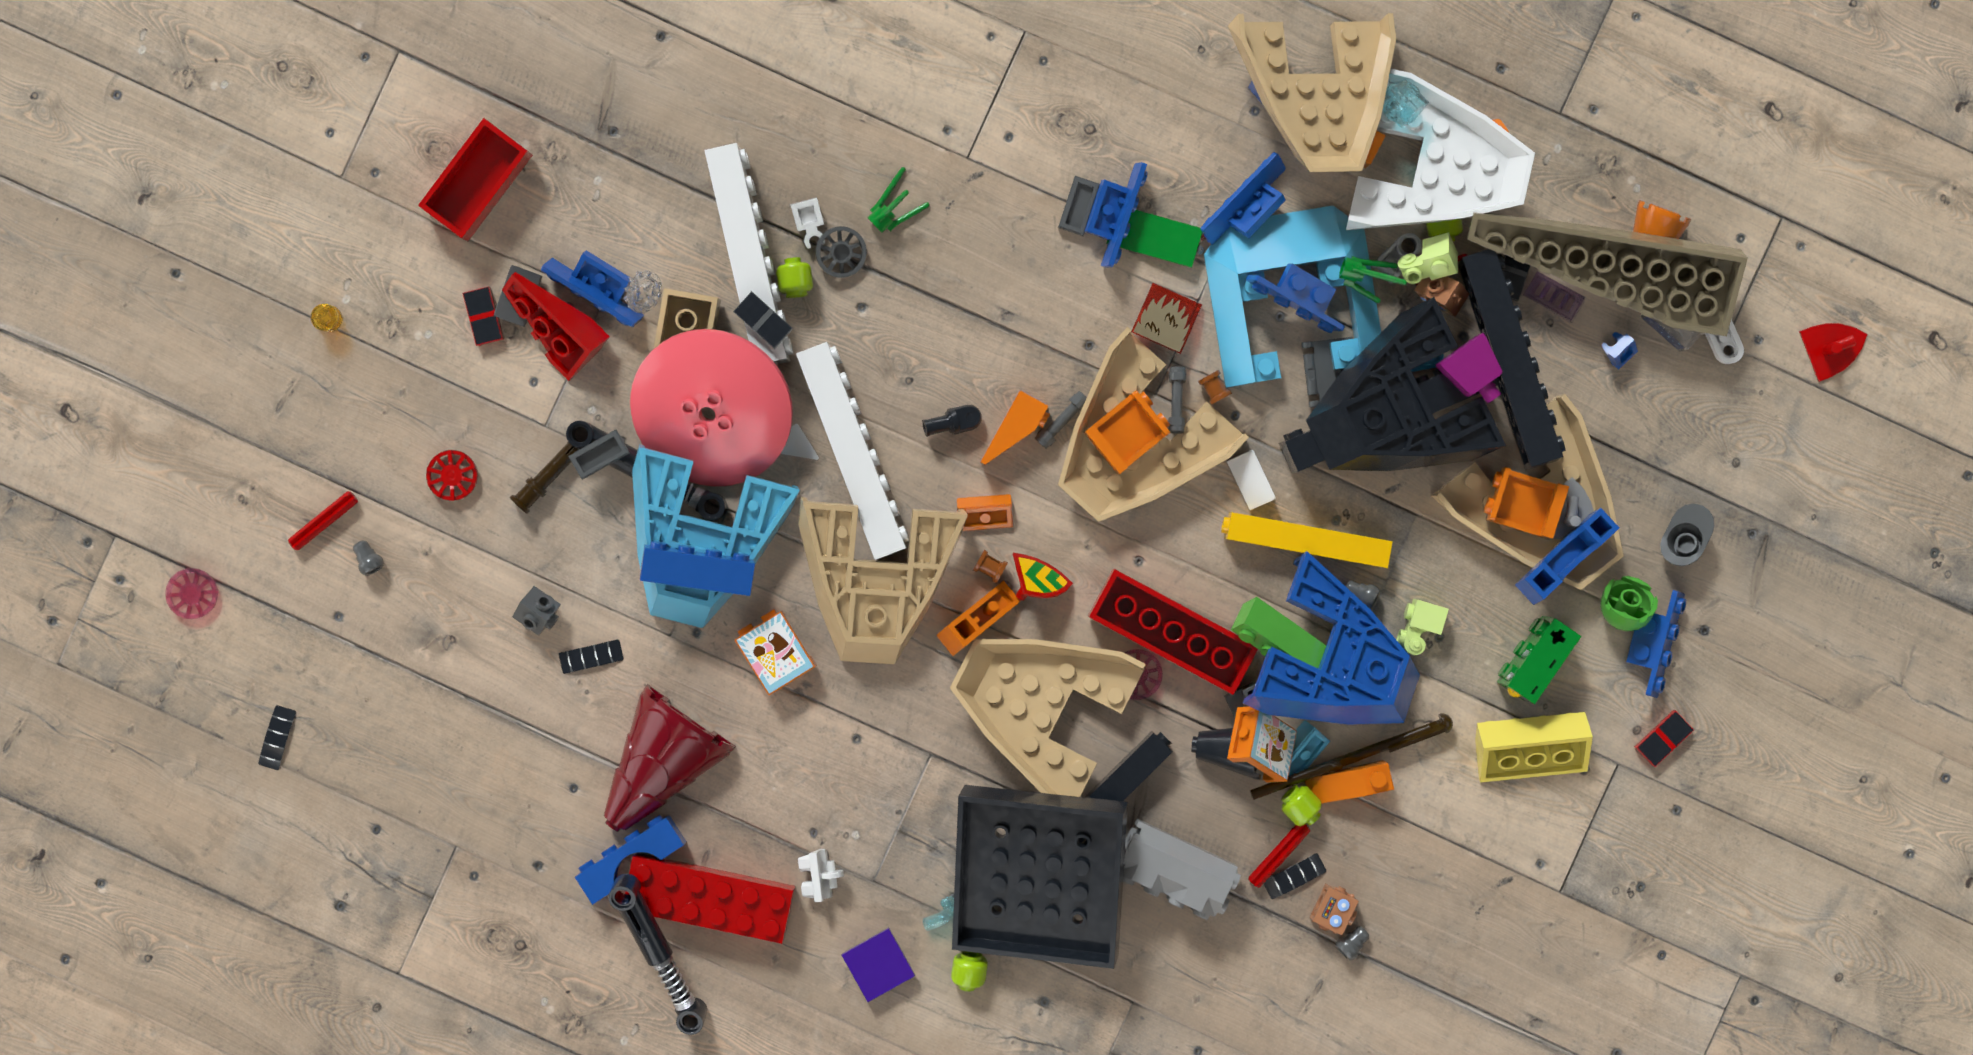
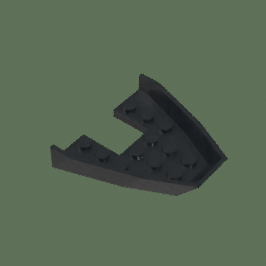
M1435 297L1400 313L1340 373L1306 419L1329 470L1396 471L1468 462L1506 446L1483 397H1479L1434 419L1411 369L1458 347Z

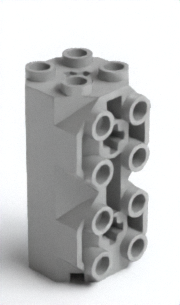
M1137 819L1135 825L1138 828L1132 827L1126 837L1123 882L1134 885L1137 882L1142 885L1145 892L1156 897L1159 896L1160 892L1167 895L1166 898L1169 899V903L1182 909L1184 905L1189 906L1193 910V914L1205 920H1208L1210 915L1215 917L1217 913L1223 915L1229 904V899L1226 897L1230 889L1235 890L1241 877L1238 874L1237 865Z

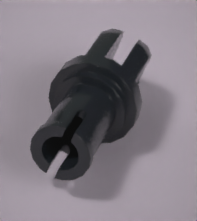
M963 405L947 409L943 416L922 420V426L926 437L946 431L957 435L977 428L982 421V414L974 405Z

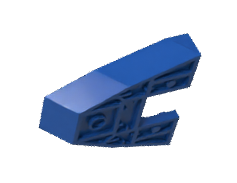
M1304 552L1293 562V565L1298 568L1286 602L1334 624L1319 668L1271 647L1267 651L1253 693L1244 698L1243 704L1266 715L1346 725L1404 723L1420 677L1411 657L1370 608L1309 552Z

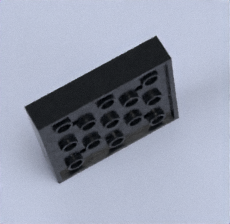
M964 785L958 796L952 950L1114 969L1119 956L1128 802ZM997 829H1004L1006 834H999ZM1084 837L1087 843H1081L1078 838ZM994 905H999L1002 910H995ZM1074 915H1081L1083 920H1077Z

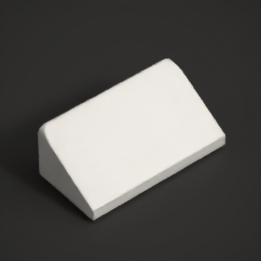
M1253 450L1227 461L1249 510L1276 499Z

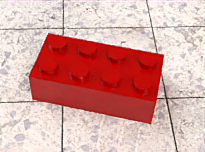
M483 118L418 206L468 242L533 155Z

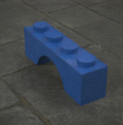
M1599 508L1589 514L1579 526L1572 530L1522 577L1515 586L1533 605L1537 604L1554 591L1581 561L1600 547L1620 527L1602 508Z
M658 815L646 823L649 828L642 833L638 829L624 838L625 844L619 848L615 844L601 853L602 859L596 863L591 859L578 868L580 873L575 876V879L592 905L610 893L613 883L618 877L620 863L628 855L644 852L662 860L685 845L687 841L670 815L665 818Z

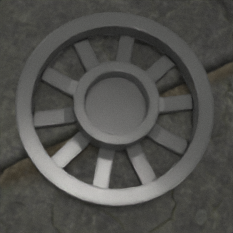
M837 226L828 229L821 235L817 242L815 253L819 266L826 273L834 277L844 278L857 273L862 268L866 260L867 249L862 236L849 227ZM837 231L838 241L835 242L829 234ZM841 231L850 232L845 241H842ZM853 235L856 236L859 242L849 245L848 243ZM825 238L832 244L831 247L822 245ZM861 246L862 254L853 253L852 249ZM820 249L830 251V254L821 257ZM851 257L860 258L857 266L852 263ZM832 258L833 261L827 268L822 261ZM837 262L839 263L840 273L832 271ZM846 262L852 268L849 272H844V263Z

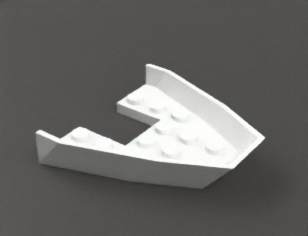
M1390 69L1382 115L1377 131L1423 141L1413 185L1411 188L1358 176L1346 230L1433 223L1473 216V212L1483 214L1523 205L1535 152L1483 113L1412 73Z

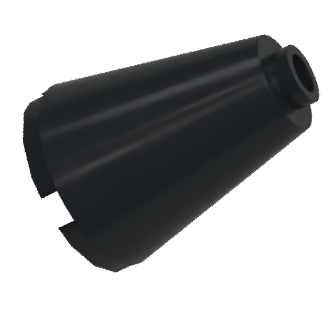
M1233 728L1199 731L1198 737L1193 736L1191 752L1196 753L1197 759L1253 779H1261L1262 775L1257 773V768L1248 762L1233 763L1227 759Z

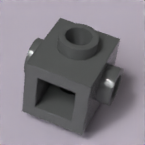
M533 586L520 601L512 617L523 624L526 629L539 636L545 628L550 630L559 619L556 613L561 604L550 595Z

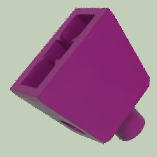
M1484 333L1476 335L1435 365L1466 397L1472 396L1479 391L1485 401L1489 403L1501 395L1492 381L1502 374V369Z

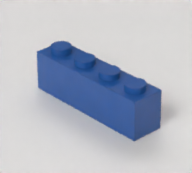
M651 541L650 545L644 544L640 581L750 596L755 562L749 559L750 555L733 553V557L722 555L720 550L706 549V553L695 552V547L678 545V549L667 548V543Z

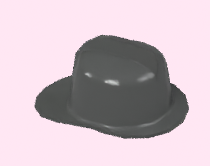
M1694 503L1684 505L1673 515L1660 543L1662 555L1671 564L1677 566L1690 565L1696 562L1703 554L1715 527L1714 517L1703 505Z

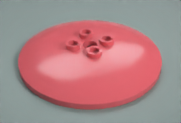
M699 329L679 333L668 338L648 354L640 365L632 384L630 396L631 416L641 443L645 448L693 460L688 481L695 484L718 487L731 486L745 482L746 475L753 477L760 475L779 457L791 432L793 406L791 394L783 374L762 349L743 337L729 332ZM709 407L713 409L715 418L708 419L704 417L702 408Z

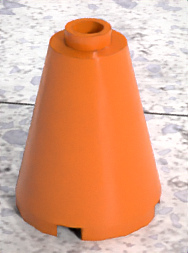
M1639 200L1633 232L1679 239L1689 226L1691 219L1685 217L1684 222L1680 221L1681 216L1678 213L1653 204H1649V207L1645 208L1643 207L1645 202Z

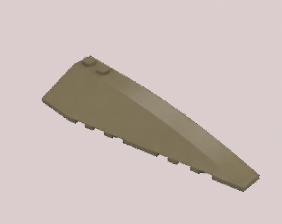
M1473 212L1467 237L1468 240L1495 252L1503 253L1523 264L1526 263L1538 268L1539 271L1554 275L1567 283L1602 298L1610 299L1618 305L1633 309L1672 328L1726 337L1748 259L1744 252L1737 248L1605 227Z

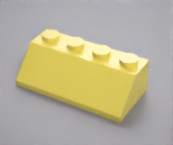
M1585 712L1477 723L1475 743L1480 783L1588 772L1593 736Z

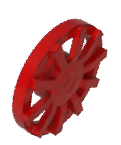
M446 450L432 458L426 470V480L430 490L437 497L448 501H457L472 493L478 481V470L472 458L467 454L457 450ZM452 454L461 456L456 465H453ZM445 455H448L449 465L447 466L440 459ZM466 459L470 466L461 469L460 465ZM436 461L443 468L442 471L433 469ZM472 470V478L464 477L465 472ZM431 473L440 474L441 477L432 480ZM462 481L471 482L468 490L463 487ZM443 482L444 484L438 491L434 487V484ZM447 486H450V496L442 494ZM454 486H458L463 493L455 496Z

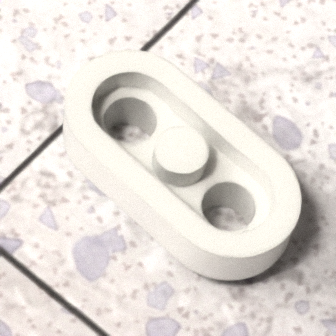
M1732 319L1727 337L1705 333L1711 349L1719 362L1732 364L1742 358L1744 347ZM1725 346H1729L1731 349L1729 356L1723 352Z

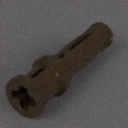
M567 442L534 478H528L526 485L516 495H511L509 498L523 512L528 514L530 512L529 508L539 497L546 495L547 491L545 489L571 463L569 455L577 452L578 449Z

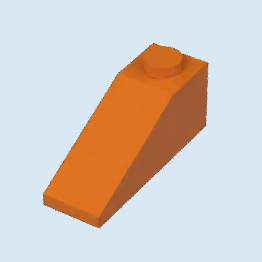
M1020 390L980 463L986 465L1034 432L1037 426L1043 428L1050 416V413L1046 412L1048 405Z
M1002 581L936 636L954 656L1021 601L1017 599L1015 593L1006 582Z
M1384 760L1325 773L1305 781L1306 786L1322 803L1394 790L1389 764Z

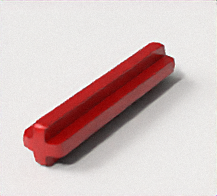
M351 491L344 493L288 539L290 546L294 550L303 548L358 503L357 497Z
M1306 824L1302 826L1295 825L1253 871L1248 880L1255 887L1260 888L1310 833V828Z

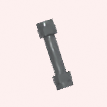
M1176 366L1170 367L1169 382L1172 383L1171 417L1168 418L1170 423L1168 430L1173 434L1184 433L1185 418L1182 417L1183 383L1186 382V368Z
M1080 391L1074 394L1069 399L1071 404L1046 430L1042 428L1037 433L1038 435L1035 439L1045 449L1051 446L1056 441L1054 436L1079 410H1082L1087 397Z

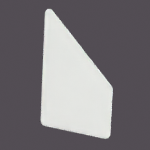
M798 424L793 425L781 454L818 460V455Z

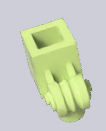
M1449 232L1423 239L1422 255L1419 257L1410 253L1399 259L1398 267L1404 280L1410 284H1417L1421 279L1428 277L1432 281L1458 273V252Z
M1413 599L1412 604H1407L1404 612V619H1407L1405 630H1399L1396 640L1408 654H1421L1426 647L1425 641L1420 637L1421 634L1429 631L1441 635L1449 609Z

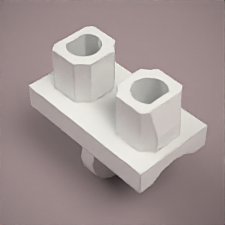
M818 849L798 858L800 871H811L812 881L802 882V896L814 898V902H822L824 899L833 897L832 888H837V878L843 877L844 871L835 870L834 860L828 861L827 849Z

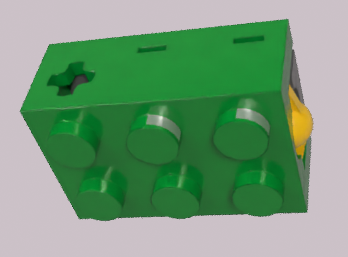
M1542 616L1541 619L1536 618L1529 627L1530 635L1525 641L1521 640L1513 651L1515 656L1510 664L1506 662L1498 673L1500 678L1497 683L1506 688L1510 696L1519 697L1523 701L1536 704L1582 637L1554 617Z

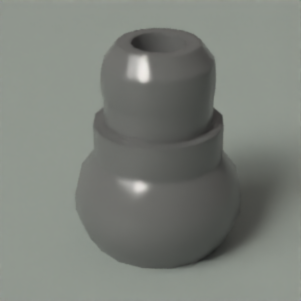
M362 540L353 546V551L357 556L356 560L359 563L358 569L361 574L369 576L383 568V558L376 554L374 549H371L367 541Z
M1353 580L1348 581L1346 585L1368 608H1373L1380 593L1377 586L1373 584H1359Z
M1361 926L1356 927L1351 933L1349 932L1346 936L1340 937L1336 941L1335 947L1345 958L1354 960L1358 957L1363 944L1369 939V934Z

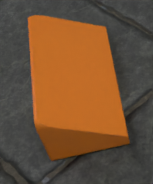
M1010 494L957 498V511L958 509H964L968 514L963 531L1013 527Z

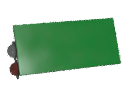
M1135 210L1134 213L1131 212L1128 221L1130 223L1129 233L1125 239H1122L1120 245L1122 249L1192 268L1195 256L1197 257V255H1201L1204 252V248L1200 243L1205 241L1206 238L1200 227Z

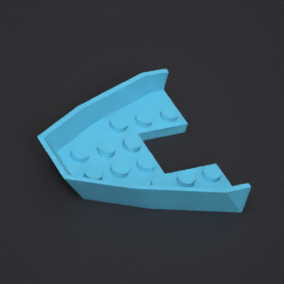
M639 444L632 476L637 555L640 570L644 544L650 545L651 541L667 543V548L678 549V545L695 547V552L706 553V549H715L722 551V555L733 557V553L750 555L749 559L754 560L756 565L790 514L800 491L798 486L792 485L791 487L746 475L732 527L679 514L693 460L651 450ZM643 581L650 615L703 628L733 595L731 593Z

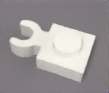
M817 197L790 204L797 231L806 230L804 244L808 249L811 248L810 238L812 236L820 238L822 235L817 230V226L824 225Z

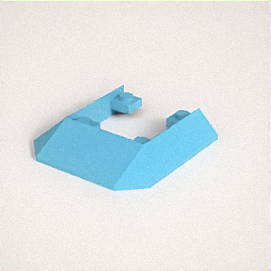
M1335 206L1272 215L1249 239L1230 227L1204 253L1226 388L1281 378L1277 351L1251 355L1243 302L1266 299L1268 294L1263 295L1254 291L1251 288L1253 284L1246 281L1248 275H1259L1265 279L1264 271L1286 268L1287 264L1290 263L1296 266L1316 263L1318 278L1331 287L1345 286L1343 285L1344 279L1339 278L1340 268L1345 257L1351 258L1354 256L1369 260L1365 229L1346 230L1349 216ZM1366 266V269L1371 270V266ZM1364 275L1361 282H1355L1375 295L1373 278L1371 276ZM1346 286L1354 339L1329 343L1333 370L1346 368L1381 333L1377 303Z

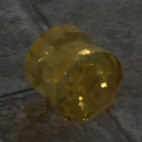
M320 304L312 310L311 322L315 328L321 331L334 332L341 326L343 315L337 307Z

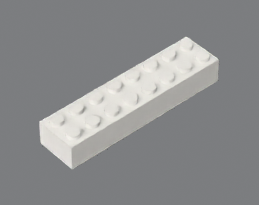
M737 143L704 150L739 302L741 303L752 291L786 322L784 312L778 310L777 302L781 301L778 285L772 283L771 275H775L773 262L770 256L766 257L764 250L769 248L767 236L763 229L760 230L758 224L763 222L761 210L757 202L754 203L752 196L757 195L755 184L751 176H747L746 172L747 169H751L748 155L745 149H740ZM745 323L748 340L762 349L776 365L790 362L789 355L794 353L788 336L774 349Z
M825 342L796 353L853 504L858 505V517L874 559L876 560L907 548L905 542L909 541V536L905 526L899 527L896 517L900 516L895 500L889 501L886 493V491L890 490L888 481L884 474L879 475L876 466L881 465L876 450H870L867 440H870L871 437L866 424H860L857 418L861 411L856 398L850 399L847 392L848 389H851V385L846 373H840L837 366L842 363L835 346L830 347Z

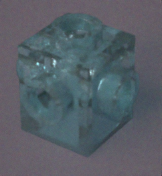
M1405 80L1397 85L1392 83L1387 87L1383 111L1388 119L1396 122L1403 128L1412 123L1429 102L1420 94L1417 86Z

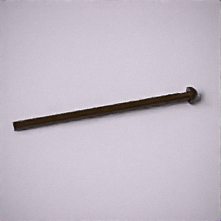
M1440 713L1438 714L1439 720L1289 775L1286 782H1270L1250 790L1251 796L1255 800L1327 772L1341 770L1343 766L1389 750L1391 753L1445 732L1447 734L1453 727V720L1449 715Z

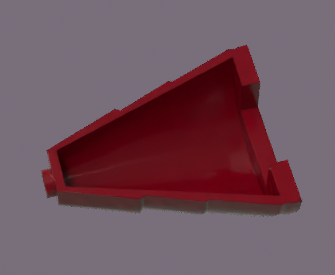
M648 684L640 694L631 729L626 737L620 765L615 769L604 812V817L607 819L606 825L617 832L620 829H629L665 805L667 799L695 782L697 777L728 757L730 752L736 747L717 732H709L668 703L669 699Z

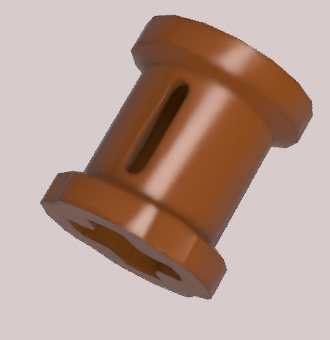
M1220 370L1198 381L1199 385H1203L1207 391L1211 405L1232 394L1231 390H1227L1219 376L1221 374Z
M984 549L973 571H980L993 578V582L997 583L1008 562H1001L993 558Z

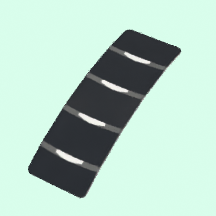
M618 639L559 653L561 668L564 674L624 659Z
M279 705L275 706L263 742L259 765L279 770L287 738L296 714L295 710Z
M1315 853L1301 862L1269 877L1264 886L1270 898L1275 899L1324 874L1326 868L1318 853Z

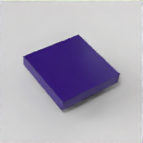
M889 927L841 954L867 1002L915 976L912 967Z

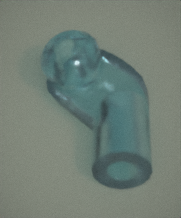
M948 896L941 900L940 904L943 909L939 913L923 918V925L927 931L947 924L953 917V896Z

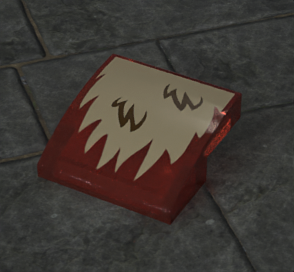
M1152 283L1131 333L1181 354L1202 304Z

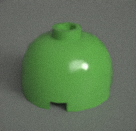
M1622 576L1621 580L1614 581L1612 579L1607 584L1602 593L1600 608L1604 619L1614 628L1622 631H1635L1646 626L1655 614L1658 606L1657 596L1654 598L1650 592L1652 588L1644 581L1630 576Z

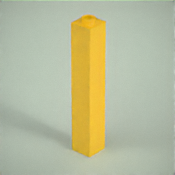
M1229 512V516L1223 518L1221 533H1225L1224 539L1300 553L1307 551L1311 555L1388 568L1393 541L1233 512Z

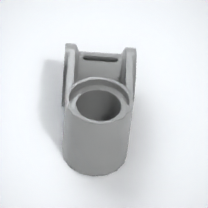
M1413 233L1404 234L1397 238L1376 260L1398 264L1399 259L1408 254L1401 249V242L1404 239H1409L1414 243L1412 254L1417 256L1421 250V240ZM1371 266L1373 269L1377 268L1382 273L1397 278L1402 274L1399 267L1391 269Z

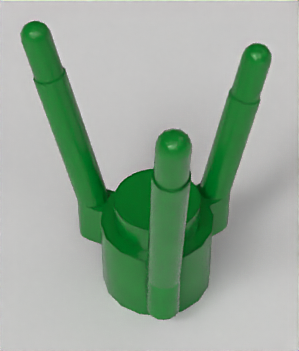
M901 167L881 198L870 209L872 213L867 217L881 233L886 229L891 232L897 225L930 206L926 202L893 221L896 216L892 210L909 194V191L904 190L888 207L884 202L906 170L905 167Z
M1354 256L1351 258L1345 257L1339 272V278L1344 279L1343 285L1355 289L1375 303H1380L1381 300L1355 283L1356 281L1361 282L1364 275L1402 285L1407 284V281L1404 279L1366 269V266L1397 268L1398 264L1392 262L1360 259Z

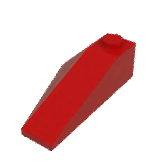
M517 272L511 275L502 288V291L519 317L526 318L532 327L531 335L535 340L540 339L548 351L545 353V356L549 362L568 381L601 350L610 338L591 317Z

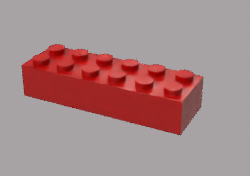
M1114 568L1088 614L1089 618L1232 695L1237 690L1258 651L1252 644L1242 641L1235 633Z
M636 853L632 857L629 874L634 875L640 881V892L654 917L770 942L783 943L795 890L794 885L666 858L660 860L656 856Z

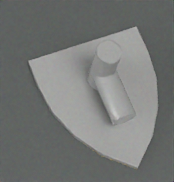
M1573 477L1563 484L1569 486L1553 539L1563 540L1589 514L1594 512L1591 500L1583 487Z

